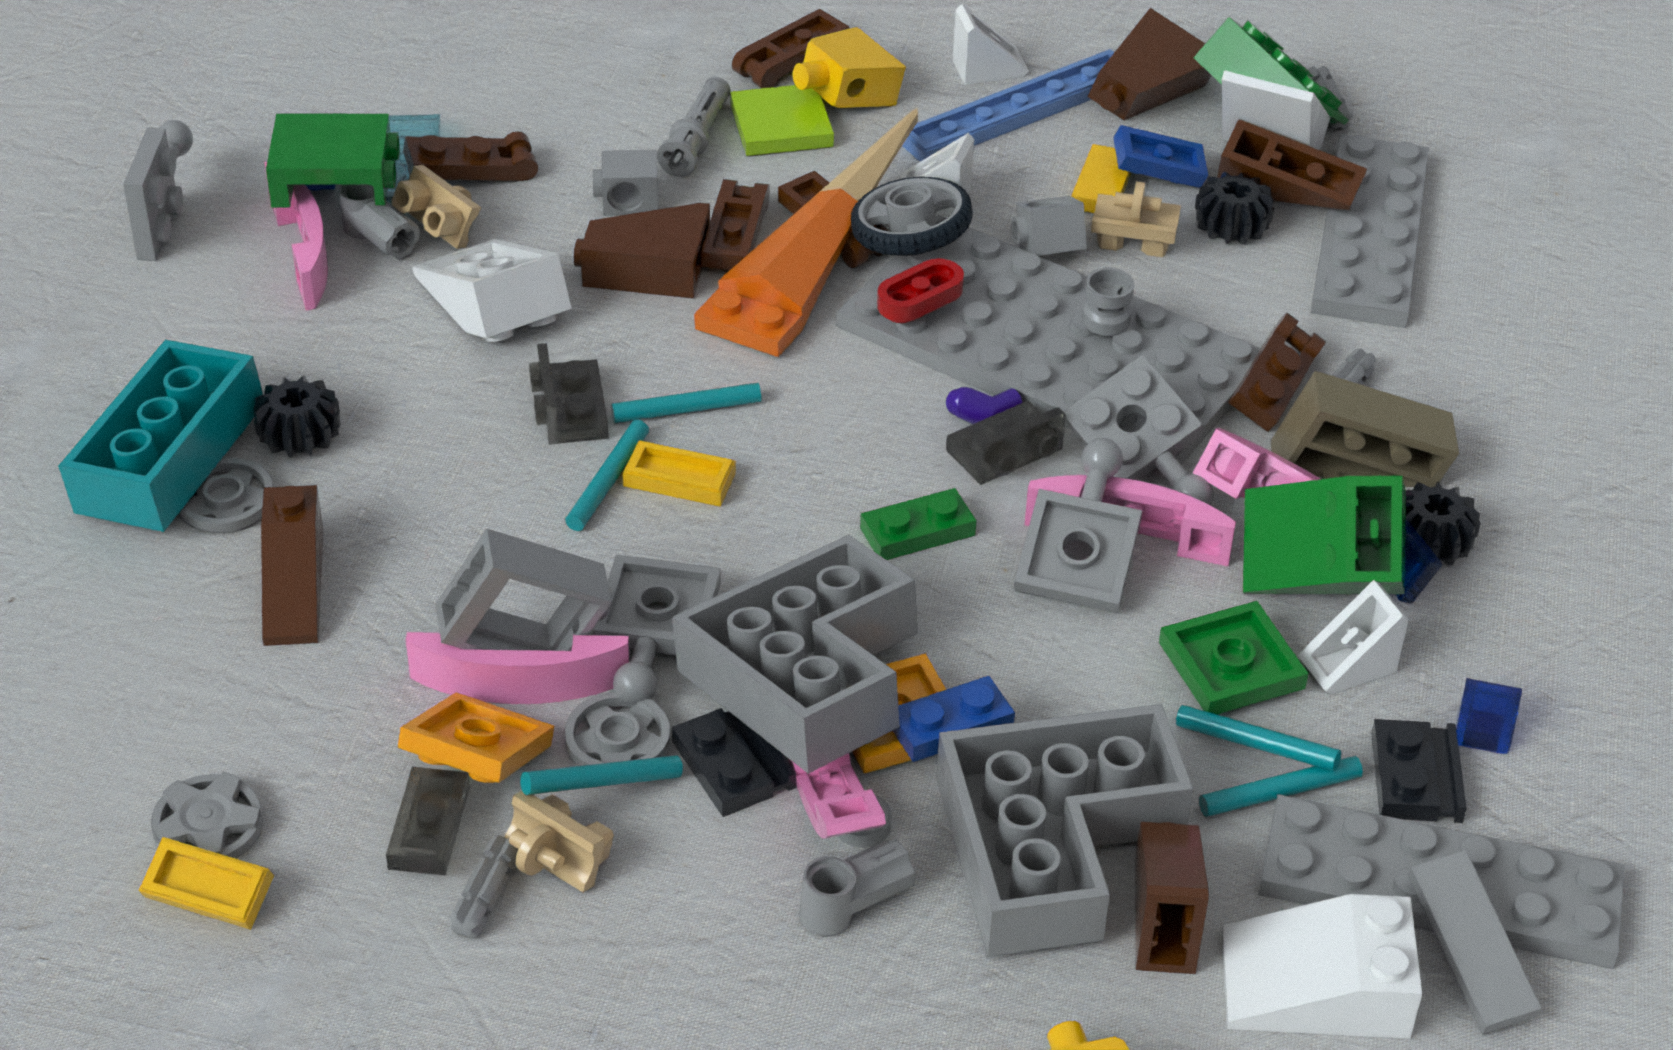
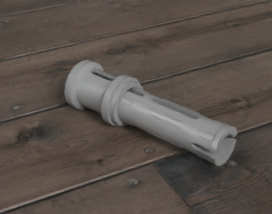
M711 77L706 80V84H704L702 91L692 104L686 117L677 120L672 125L669 139L660 145L657 152V160L661 168L668 174L684 177L689 175L696 167L697 155L702 154L708 146V131L724 103L728 100V96H730V86L724 79ZM690 134V135H692V136H691L690 140H689L688 143H687L685 140H686V138L688 137V135ZM680 152L682 156L677 163H674L676 155Z

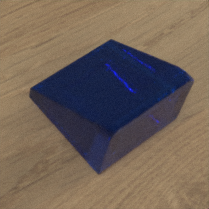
M1466 678L1456 717L1458 745L1508 754L1512 744L1522 688Z

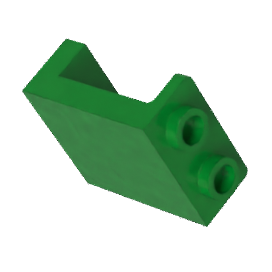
M276 113L266 165L271 208H290L294 185H372L374 188L375 205L385 206L388 188L396 187L395 160H399L400 157L399 133L391 132L389 114Z

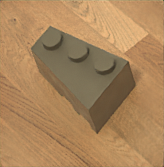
M1314 371L1270 441L1273 453L1317 477H1322V479L1343 476H1403L1405 487H1415L1417 482L1433 487L1437 481H1441L1459 455L1452 412L1318 371Z

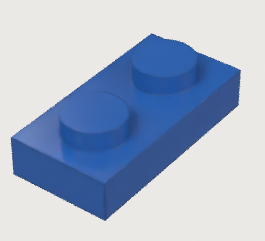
M1120 125L1113 137L1118 169L1198 188L1204 184L1209 176L1203 144Z
M986 676L899 705V728L893 730V733L912 762H916L938 754L940 732L1014 723L1015 712L991 677Z

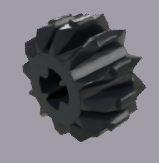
M1223 172L1220 178L1208 177L1206 184L1200 187L1199 194L1196 195L1195 209L1198 228L1208 231L1209 239L1220 237L1225 239L1226 244L1231 240H1237L1241 244L1246 245L1249 238L1254 240L1261 239L1263 232L1269 229V224L1273 219L1274 207H1272L1271 188L1261 185L1259 177L1246 178L1242 172L1238 176H1231L1229 173Z
M305 375L297 381H289L283 377L281 385H265L264 395L255 398L254 425L256 434L259 436L260 442L268 445L271 453L285 450L289 458H292L297 452H305L311 456L314 448H329L330 439L339 435L341 425L339 401L335 397L334 391L326 389L323 380L309 383Z
M1439 481L1433 487L1417 482L1413 490H1406L1405 551H1409L1410 561L1418 558L1427 559L1432 567L1436 560H1441L1447 565L1452 566L1456 558L1468 557L1470 550L1473 549L1475 538L1478 537L1481 525L1479 521L1480 513L1474 508V498L1461 497L1459 487L1449 490L1442 488Z

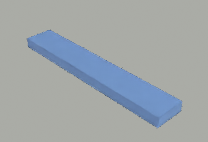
M1111 49L921 121L915 125L902 146L921 162L967 133L974 138L975 146L1090 101L1092 99L1087 96L1100 70L1114 54V51Z

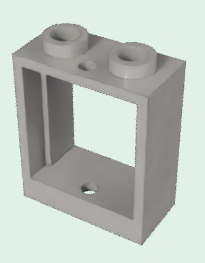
M486 529L436 602L441 643L462 649L572 651L573 635H588L596 623L606 617L612 604V591L608 586L603 563ZM509 579L566 595L547 624L490 608Z

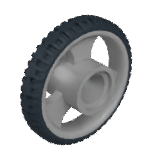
M908 177L882 184L862 196L852 209L851 226L856 240L871 251L894 256L917 255L942 248L962 236L971 224L973 209L969 194L965 189L952 181L936 177ZM949 207L955 209L948 218L937 224L935 216L937 211ZM877 224H889L890 232L880 230L873 226Z

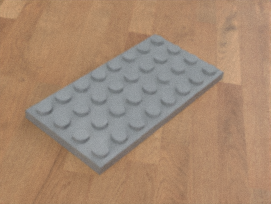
M940 215L936 216L937 224L946 219ZM968 228L958 239L937 250L909 256L895 255L836 311L837 327L995 396L1013 388L1022 398L1023 409L1069 429L1071 428L1064 421L1061 412L1143 354L1203 424L1205 433L1174 455L1181 465L1232 407L1228 402L1261 349L1244 340L1222 333L1201 322L1191 320L1136 296H1133L1132 301L1129 303L1131 319L1126 331L1113 336L1093 333L1085 328L1082 322L1083 305L1087 300L1085 296L1087 276L972 228ZM941 258L951 260L963 269L962 295L957 300L907 323H895L883 317L877 309L879 285L884 280L926 260ZM1132 413L1122 419L1119 427L1126 432H1135L1145 425L1147 418L1142 414Z

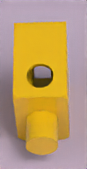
M854 27L812 38L807 44L803 63H798L793 68V81L798 89H813L830 105L837 108L895 106L906 66L861 29Z

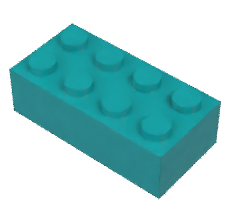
M165 339L58 465L73 512L84 516L164 532L255 417V398L263 395L254 357L252 355Z

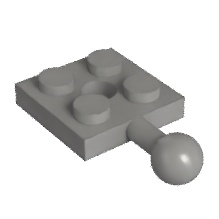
M177 120L167 121L159 128L146 129L123 183L137 260H157L163 243H168L170 240L171 222L174 214H180L182 209V188L175 186L174 180L176 158L185 155L190 150L193 144V135L186 124Z
M1143 354L1061 412L1064 421L1085 446L1096 438H1108L1120 447L1123 455L1122 466L1112 477L1139 481L1158 468L1170 484L1174 486L1173 490L1194 497L1209 505L1212 504L1214 497L1212 485L1199 475L1189 474L1174 456L1205 433L1203 424ZM1132 413L1142 414L1147 418L1145 425L1135 432H1126L1119 427L1122 419Z
M1096 438L1084 447L1081 463L1087 473L1081 497L1039 489L1014 581L1015 591L1119 613L1142 520V510L1102 502L1107 479L1114 476L1120 470L1123 462L1122 451L1114 441L1108 438ZM1084 541L1092 547L1093 553L1084 560H1074L1064 553V548L1070 542Z
M624 555L615 556L608 579V586L612 591V604L606 617L599 620L593 627V635L629 636V649L633 650L631 660L617 670L613 679L614 691L623 702L629 705H636L638 701L651 699L657 690V677L651 667L655 653L676 656L672 617L716 597L721 584V568ZM654 602H663L670 605L661 610L648 608Z

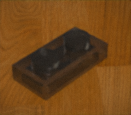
M412 766L386 852L388 870L446 876L470 789L468 772Z

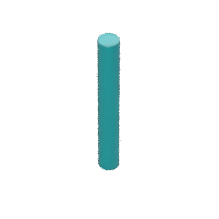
M757 382L612 403L611 410L614 423L757 403L761 402L762 398L760 385Z
M633 420L566 516L565 523L570 529L581 531L588 523L626 467L638 441H644L648 435L649 427L645 422Z
M1181 705L1176 716V726L1334 772L1340 764L1342 755L1340 749L1185 705Z
M674 755L527 771L522 773L520 785L525 795L673 779L681 777L683 764L681 758Z
M1351 756L1341 759L1335 772L1312 766L1200 795L1199 806L1202 814L1205 817H1210L1277 799V794L1291 796L1360 778L1363 775V767L1357 756Z

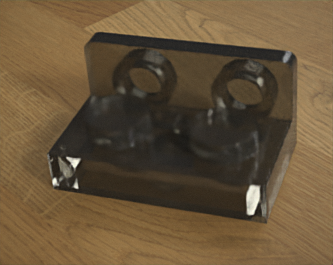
M547 343L537 344L538 362L529 363L531 392H541V395H533L536 425L546 424L548 444L609 439L608 420L597 359L550 363Z
M1028 400L947 435L946 451L982 485L1062 450L1066 414L1059 407L1042 414Z

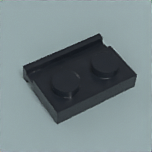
M720 708L672 727L673 744L722 817L773 797L774 791L785 787L788 791L796 788V773L783 754L729 711L724 712Z
M1374 719L1371 738L1379 815L1403 820L1437 822L1438 816L1453 817L1454 823H1463L1467 807L1455 723H1447L1446 729L1431 728L1430 722Z

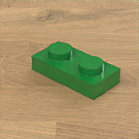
M956 488L867 511L860 515V529L873 551L885 560L976 536L977 520Z

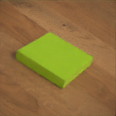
M795 85L730 92V106L746 156L834 147V132L821 96L813 89L800 90Z

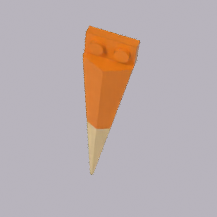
M917 108L907 114L719 279V288L694 313L695 329L779 357L803 331L826 280L852 232L851 212L853 207L862 196L878 186L893 159L917 124Z

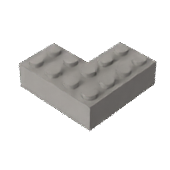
M850 535L844 536L672 617L678 671L808 774L899 728L896 671L873 655L890 649L894 645L918 634L915 579Z
M1162 704L939 733L936 779L987 957L1104 941L1110 893L1094 847L1138 841L1140 821L1171 822L1188 825L1193 786Z

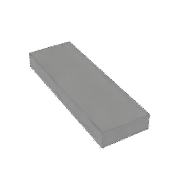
M1464 849L1412 866L1408 876L1482 1035L1538 1017L1542 1007L1467 850Z

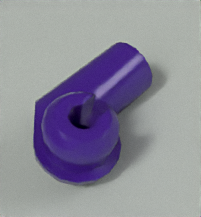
M960 387L949 392L946 397V407L952 415L978 427L991 425L1021 411L1023 408L1022 398L1013 388L995 396H990L973 388Z

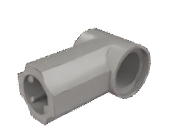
M340 185L339 196L343 229L347 235L358 239H368L385 254L393 255L398 260L412 253L414 245L420 240V229L417 224L394 208L388 201H386L385 206H376L372 185Z
M886 840L844 860L837 857L824 856L808 863L803 874L799 919L803 926L810 932L820 936L840 934L849 927L852 921V914L914 886L916 872L911 864L909 852L898 840L892 842Z

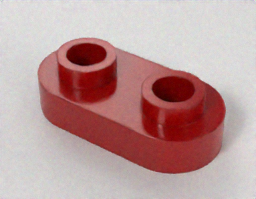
M936 258L926 260L884 280L879 285L877 291V309L883 317L895 323H907L957 300L962 295L964 271L960 265L948 259Z

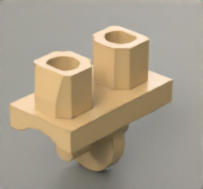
M424 165L414 166L409 180L398 183L391 201L394 208L403 214L409 213L424 225V230L435 238H443L456 249L466 248L469 241V228L481 210V207L472 201L471 193L467 189L459 185L451 186Z
M1136 181L1134 194L1116 192L1115 196L1098 194L1092 218L1091 233H1097L1100 249L1117 251L1123 248L1126 237L1142 240L1141 251L1146 255L1164 257L1169 244L1175 243L1181 205L1162 203V198L1144 196L1146 182Z
M522 791L513 795L511 803L514 809L513 819L504 837L506 839L509 838V843L518 849L515 863L517 869L530 876L539 873L542 869H546L583 893L594 887L599 864L610 855L614 837L613 831L598 821L587 826L580 824L571 818L572 812L569 809L568 803L553 794L542 800L533 794L525 795Z

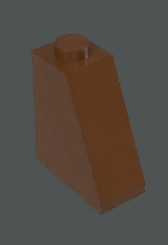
M1150 8L1102 67L1087 97L1122 120H1126L1203 88L1209 82L1212 75L1193 57L1206 43Z
M695 203L590 220L584 239L578 238L574 248V266L581 267L582 287L694 299L703 268L701 267V249L710 223V204Z
M1140 821L1135 855L1136 970L1196 974L1209 901V888L1199 825Z

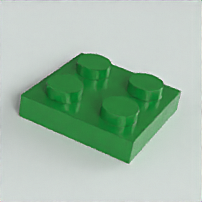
M1258 601L1174 623L1160 629L1159 644L1203 711L1221 714L1306 689L1308 672Z

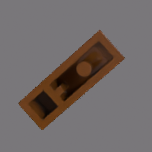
M1238 119L1221 155L1217 177L1220 178L1223 172H1227L1231 176H1238L1242 172L1246 178L1259 177L1261 185L1270 187L1273 201L1350 210L1366 175L1367 168Z
M317 485L264 488L261 519L263 646L318 643L324 529Z

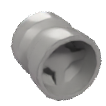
M1109 267L1099 268L1090 272L1086 278L1085 296L1087 300L1083 305L1082 322L1085 328L1093 333L1104 336L1118 335L1127 330L1131 319L1129 303L1132 301L1134 293V280L1131 275L1123 270Z

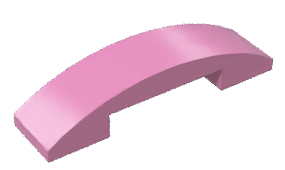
M294 185L290 208L272 209L278 226L297 223L303 242L291 244L296 282L305 309L312 310L316 309L320 302L328 278L323 221L317 202L307 186Z
M1221 428L1215 429L1193 471V474L1203 477L1208 483L1235 499L1245 498V489L1320 480L1319 477L1285 458Z
M1065 475L1031 480L1027 492L1024 525H1030L1039 489L1081 497L1087 475ZM1120 477L1107 479L1102 502L1142 510V520L1138 534L1179 542L1177 552L1179 557L1229 566L1236 521L1207 503L1176 490Z
M407 632L406 648L411 679L446 694L452 695L457 692L491 703L542 704L596 695L614 689L613 679L615 673L622 665L630 662L629 636L573 635L572 651L462 649L441 643L440 633Z
M849 753L809 774L788 758L789 764L796 773V786L806 813L815 831L821 838L826 839L885 826V813L873 790L864 791L851 766Z

